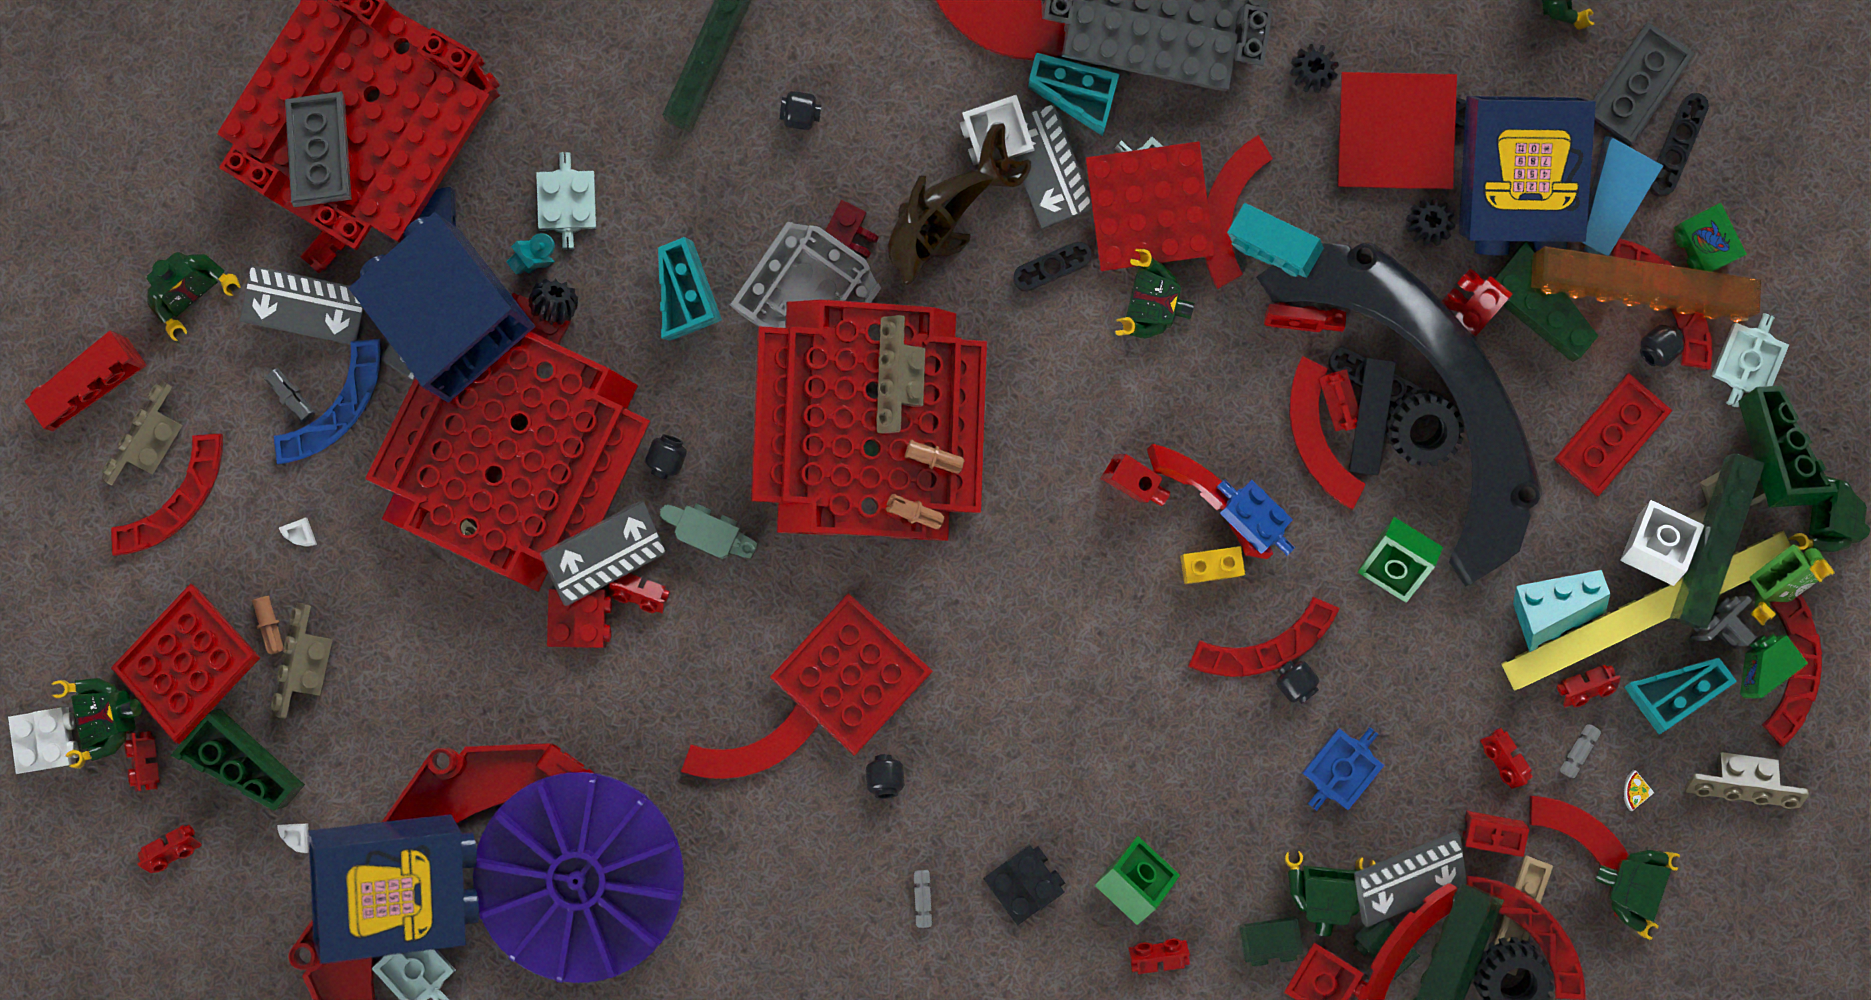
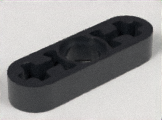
M1074 242L1027 262L1015 270L1013 276L1014 284L1021 291H1031L1080 270L1089 264L1091 250L1083 242ZM1078 248L1080 252L1085 251L1086 254L1083 256V262L1079 263L1077 259L1068 262L1071 268H1065V261L1060 254L1065 253V258H1068L1074 254L1073 249ZM1049 259L1057 260L1061 267L1060 271L1053 275L1048 274L1044 269L1045 262ZM1039 264L1040 273L1045 279L1039 280V275L1031 278L1030 285H1027L1025 281L1019 282L1018 279L1021 278L1022 271H1026L1027 274L1036 272L1034 265Z

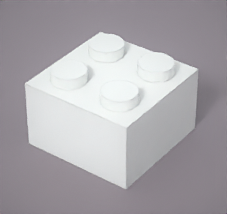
M1650 500L1636 519L1620 561L1674 586L1688 570L1704 525Z

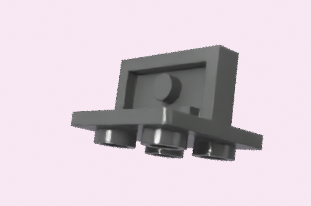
M1734 596L1730 599L1725 597L1714 607L1716 613L1709 619L1704 617L1693 627L1696 632L1690 638L1693 641H1705L1715 637L1724 646L1728 644L1731 647L1748 646L1757 637L1736 616L1752 600L1749 596Z

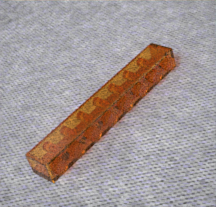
M1546 246L1533 254L1531 287L1542 289L1543 293L1555 294L1566 292L1569 293L1570 297L1574 298L1592 296L1601 302L1619 300L1623 301V304L1627 306L1646 304L1650 305V308L1654 310L1677 309V312L1680 314L1699 312L1704 313V317L1707 318L1730 317V320L1734 322H1746L1748 318L1760 313L1761 279Z

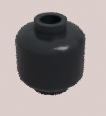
M790 91L787 97H782L779 119L784 120L786 127L810 130L814 121H820L821 105L816 104V98L813 94Z
M1658 325L1641 339L1640 354L1649 365L1666 367L1683 353L1684 343L1682 340L1684 336L1674 326Z
M662 434L661 437L652 440L645 459L646 465L652 469V475L667 479L668 475L674 476L680 473L687 454V450L682 446V440L667 434Z
M1290 660L1278 670L1281 675L1277 678L1276 685L1290 702L1299 701L1302 704L1319 691L1317 688L1319 678L1305 661H1299L1294 664Z
M890 754L875 756V761L868 763L866 766L868 791L875 794V797L878 799L898 796V792L905 785L902 763L892 759Z

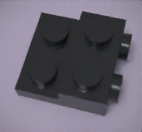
M1030 844L983 878L1017 926L1065 893L1061 888L1066 884L1056 870L1050 872L1044 863L1048 861V858L1040 847L1037 846L1033 849Z

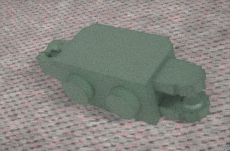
M697 503L694 508L686 505L685 510L675 506L672 507L669 504L660 509L661 519L677 526L675 533L678 540L718 558L724 559L734 554L752 559L757 549L758 543L741 533V529L736 527L737 521L724 515L721 516L720 520L710 516V509Z

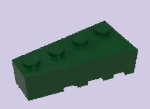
M1525 242L1519 246L1494 277L1496 281L1512 293V296L1503 307L1569 360L1574 362L1580 359L1597 339L1598 334L1528 243Z
M1782 386L1756 387L1738 401L1769 508L1820 504L1839 492L1835 483L1828 481L1824 473L1826 467L1822 459L1817 460L1810 447L1812 441L1808 433H1804L1797 423L1799 417Z
M221 709L210 711L170 755L191 764L194 769L200 772H206L217 778L222 784L234 787L241 791V794L273 811L288 806L305 785Z

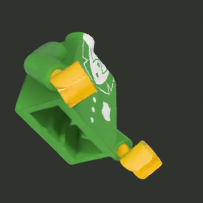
M1795 544L1791 545L1749 577L1756 587L1755 609L1751 615L1764 626L1769 618L1772 619L1776 615L1770 608L1771 601H1792L1816 582H1822V579L1827 575H1833L1835 573L1818 549L1809 548L1803 553Z

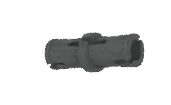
M279 368L274 369L265 377L264 380L280 397L279 401L282 405H287L301 423H304L315 414L316 411L300 394L301 390L297 386H293Z

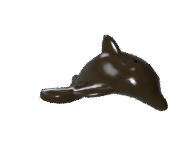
M1004 123L995 124L988 130L981 149L977 170L949 178L927 190L926 176H919L912 189L909 202H904L900 205L899 219L891 232L888 242V254L894 267L900 271L901 279L905 285L911 284L916 279L922 266L934 256L948 257L961 252L968 244L971 234L953 232L966 209L982 192L991 185L1016 187L1021 185L1027 178L1031 170V161L1028 159L1021 161L1008 159Z

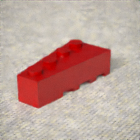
M109 330L48 382L32 390L31 396L24 401L43 429L54 431L147 365L127 337Z

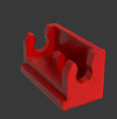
M1466 811L1465 821L1467 822L1466 831H1463L1462 835L1466 847L1524 857L1529 828L1524 821Z

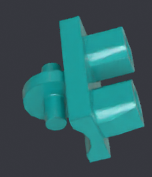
M544 233L536 234L528 241H516L511 246L515 253L506 261L515 274H521L524 271L529 274L537 268L549 267L555 262L549 257L554 252V241L552 237Z

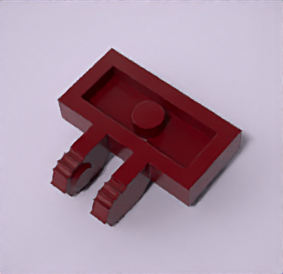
M841 199L825 231L865 258H869L871 252L863 246L852 243L856 234L864 237L869 242L877 243L879 239L875 233L860 227L867 212Z

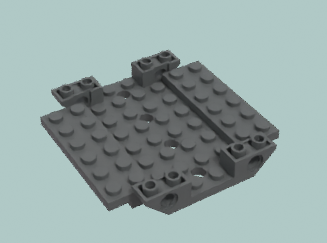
M1041 0L1042 19L1065 24L1064 32L1066 34L1062 57L1224 92L1229 90L1234 58L1235 61L1258 66L1264 65L1273 11L1267 9L1268 0Z

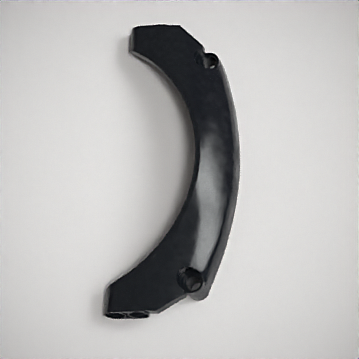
M1322 243L1324 249L1307 278L1300 275L1294 277L1283 271L1282 268L1272 265L1256 277L1272 302L1311 301L1328 303L1352 309L1372 317L1392 328L1411 342L1431 362L1444 379L1462 415L1469 439L1472 461V489L1469 510L1462 534L1449 560L1450 565L1466 587L1519 553L1532 515L1529 509L1539 502L1542 496V487L1524 429L1510 397L1487 356L1459 319L1420 279L1373 243H1362L1353 249L1349 245ZM1363 248H1368L1373 253V259L1369 264L1363 263L1360 259V251ZM1531 487L1535 491L1536 497L1533 500H1525L1520 494L1521 488Z

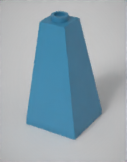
M1605 136L1589 199L1586 242H1582L1586 246L1583 250L1599 258L1601 253L1607 257L1609 256L1663 165L1620 141Z

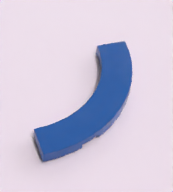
M381 339L350 342V367L347 380L340 395L328 410L311 424L287 434L274 436L277 464L300 460L322 451L346 434L357 422L372 398L377 384L381 364Z

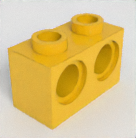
M1241 546L1189 553L1180 556L1184 584L1245 575Z

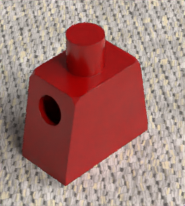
M1114 454L1100 478L1139 502L1148 503L1151 500L1163 506L1170 496V491L1159 485L1162 481L1161 476L1127 454ZM1140 479H1142L1143 486L1141 489L1139 487Z

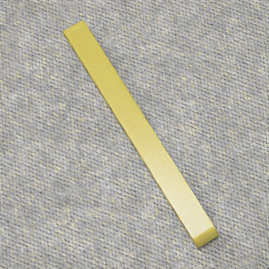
M1784 531L1775 533L1773 537L1766 540L1762 539L1748 546L1746 550L1737 551L1722 558V561L1718 563H1712L1695 571L1696 573L1688 577L1686 575L1680 578L1674 586L1670 584V586L1650 592L1640 600L1631 601L1619 607L1617 611L1608 612L1593 619V622L1587 625L1583 624L1568 631L1566 635L1554 640L1551 639L1541 644V647L1532 652L1528 650L1515 656V659L1509 662L1501 663L1513 689L1523 688L1749 581L1751 575L1789 548L1791 544Z

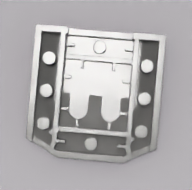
M786 222L732 300L730 306L758 327L785 328L786 302L822 299L871 303L881 287L873 277L867 261L826 231L817 226Z

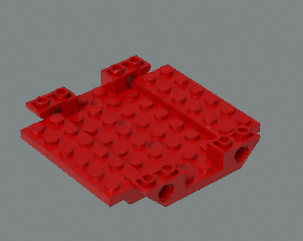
M301 0L217 132V135L233 144L219 168L355 250H358L371 227L400 243L404 239L405 229L410 223L418 219L493 99L486 92L463 80L478 59L479 54L432 27L428 29L396 11L385 0ZM403 42H409V50L404 54H398L399 45ZM372 90H379L378 99L374 102H368V94ZM342 92L345 96L347 137L349 138L348 154L352 200L294 207L291 203L285 99Z
M822 299L786 302L785 328L758 327L751 502L779 503L777 533L833 536L842 534L948 541L949 512L981 513L987 341L963 340L962 338L955 337L956 313L935 307ZM901 315L905 317L904 345L925 348L923 406L902 405L900 432L878 433V398H870L866 393V386L871 382L879 384L880 340H872L868 335V329L871 325L881 327L882 317ZM867 440L877 443L879 450L876 456H868L864 452V444ZM914 440V442L933 448L939 446V450L962 457L964 459L962 470L956 474L935 466L931 469L929 464L905 458L909 441ZM896 494L909 501H920L922 506L941 513L944 516L941 527L934 529L919 522L910 523L907 518L887 512L886 508L890 507L887 506L890 496ZM865 498H871L876 503V511L872 515L864 513L861 508L862 501Z
M532 332L525 335L449 403L423 388L418 380L414 378L365 478L367 481L394 493L382 520L539 592L548 574L540 553L605 519L651 421L627 410L638 385L610 368ZM545 363L552 365L553 374L549 378L543 379L538 376L537 370L540 365ZM518 415H524L528 419L527 427L521 431L515 430L512 427V421ZM492 467H499L503 473L501 480L496 483H491L487 479V472ZM473 519L477 524V529L472 535H464L462 533L461 525L465 520Z

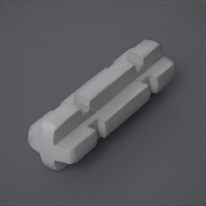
M1587 724L1581 732L1583 736L1578 737L1567 756L1569 760L1564 761L1561 766L1560 772L1569 778L1576 777L1580 770L1578 768L1579 765H1583L1594 746L1592 744L1593 741L1596 742L1599 738L1601 731L1593 725Z
M917 870L914 872V883L917 886L915 887V909L918 911L916 925L919 928H927L932 925V915L929 914V911H931L930 886H928V883H930V873L928 870Z

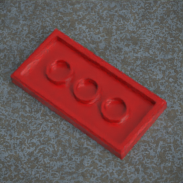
M1628 373L1553 460L1598 497L1673 410Z

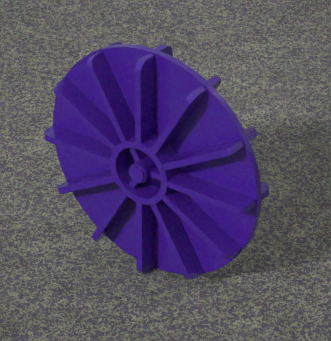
M570 772L540 779L524 787L497 810L486 826L476 851L477 863L473 869V888H475L477 893L479 918L482 919L492 939L509 956L508 959L512 962L515 961L535 974L560 983H585L613 978L641 963L651 955L668 934L678 914L683 896L684 865L678 839L666 817L645 794H642L636 788L623 781L598 773Z

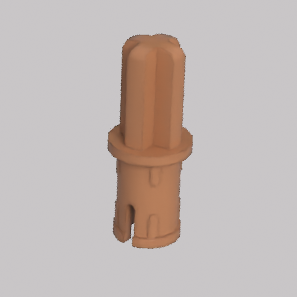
M914 440L909 441L905 453V458L929 464L931 469L935 466L956 474L960 473L964 464V459L960 456L939 450V446L933 448L914 442Z
M892 494L887 502V506H890L886 508L887 512L907 518L910 523L919 522L934 529H939L944 521V516L941 513L922 506L920 501L913 502Z
M270 596L252 600L251 602L259 624L256 627L261 631L267 653L276 654L283 651V642L277 625L280 621L275 618Z

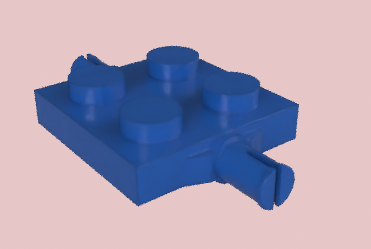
M1226 479L1216 487L1228 498L1227 505L1220 514L1261 554L1274 544L1286 556L1294 550L1295 546L1283 536L1285 528L1293 519L1253 480L1244 488L1238 490L1231 486Z
M1369 727L1360 740L1349 737L1340 728H1337L1302 771V774L1311 780L1318 790L1307 803L1314 810L1318 811L1327 798L1335 800L1346 810H1349L1384 767V764L1377 760L1368 748L1379 735L1377 732H1373L1372 728Z

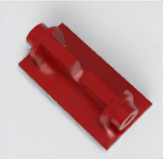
M322 231L300 257L316 272L320 273L322 270H327V265L336 256L335 252L338 249L341 251L345 244Z
M1347 369L1319 377L1335 432L1343 429L1345 431L1355 429L1358 405Z
M630 573L609 583V594L615 600L621 603H635L648 613L659 612L663 614L664 601L667 602L670 591L666 590V586L647 580L644 588H639L642 578Z
M1602 665L1585 672L1589 682L1585 683L1581 674L1561 680V684L1557 685V690L1560 696L1565 695L1564 708L1571 705L1573 707H1580L1588 703L1589 698L1597 695L1607 697L1613 694L1619 686L1620 675L1616 676L1611 665Z
M1500 727L1493 731L1492 735L1482 738L1480 742L1484 746V752L1497 766L1503 782L1509 785L1511 789L1526 785L1527 781L1533 777L1530 773L1532 769L1521 753L1514 757L1511 756L1510 753L1517 749L1508 732L1503 731Z
M151 731L139 733L140 738L136 739L135 733L129 734V740L125 741L126 757L132 758L133 768L128 769L129 786H135V792L141 791V785H145V790L158 789L157 783H160L158 764H146V758L157 757L155 737H152Z
M181 825L165 835L168 841L167 845L164 844L163 839L158 838L148 845L141 847V851L137 853L141 862L137 864L149 873L161 872L168 867L169 863L192 855L194 850L202 846V844L191 837L195 835L191 825Z
M1168 939L1164 943L1158 944L1143 942L1135 947H1128L1131 957L1132 972H1138V975L1158 972L1157 962L1163 961L1164 971L1184 969L1185 965H1190V952L1186 940Z

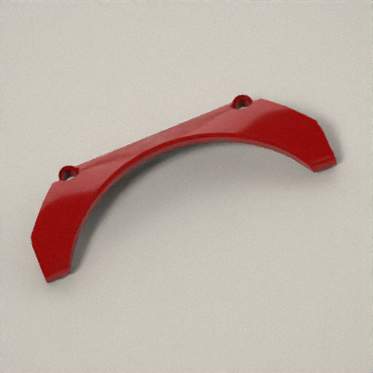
M552 743L467 746L463 748L460 754L451 748H438L429 754L382 822L452 815L457 824L477 812L505 803L515 793L540 779L570 772H594L583 768L585 765L568 753H562L560 751L561 748ZM441 753H445L449 757V765L446 769L440 768L437 764V758ZM311 920L291 948L289 961L298 970L306 969L302 977L312 1000H375L374 971L372 970L374 967V957L321 964L313 943V924ZM302 947L307 948L311 953L309 962L303 961L300 957Z

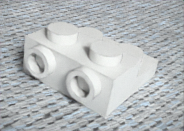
M1017 95L962 113L965 121L960 122L964 138L970 137L973 148L968 149L973 166L979 164L985 136L991 126L1004 123L1005 145L1008 159L1034 151Z
M68 707L8 717L16 774L76 764L75 758H78V754L72 757H65L67 752L71 750L79 751L76 741H73L72 729L75 728V718L73 713L69 712Z

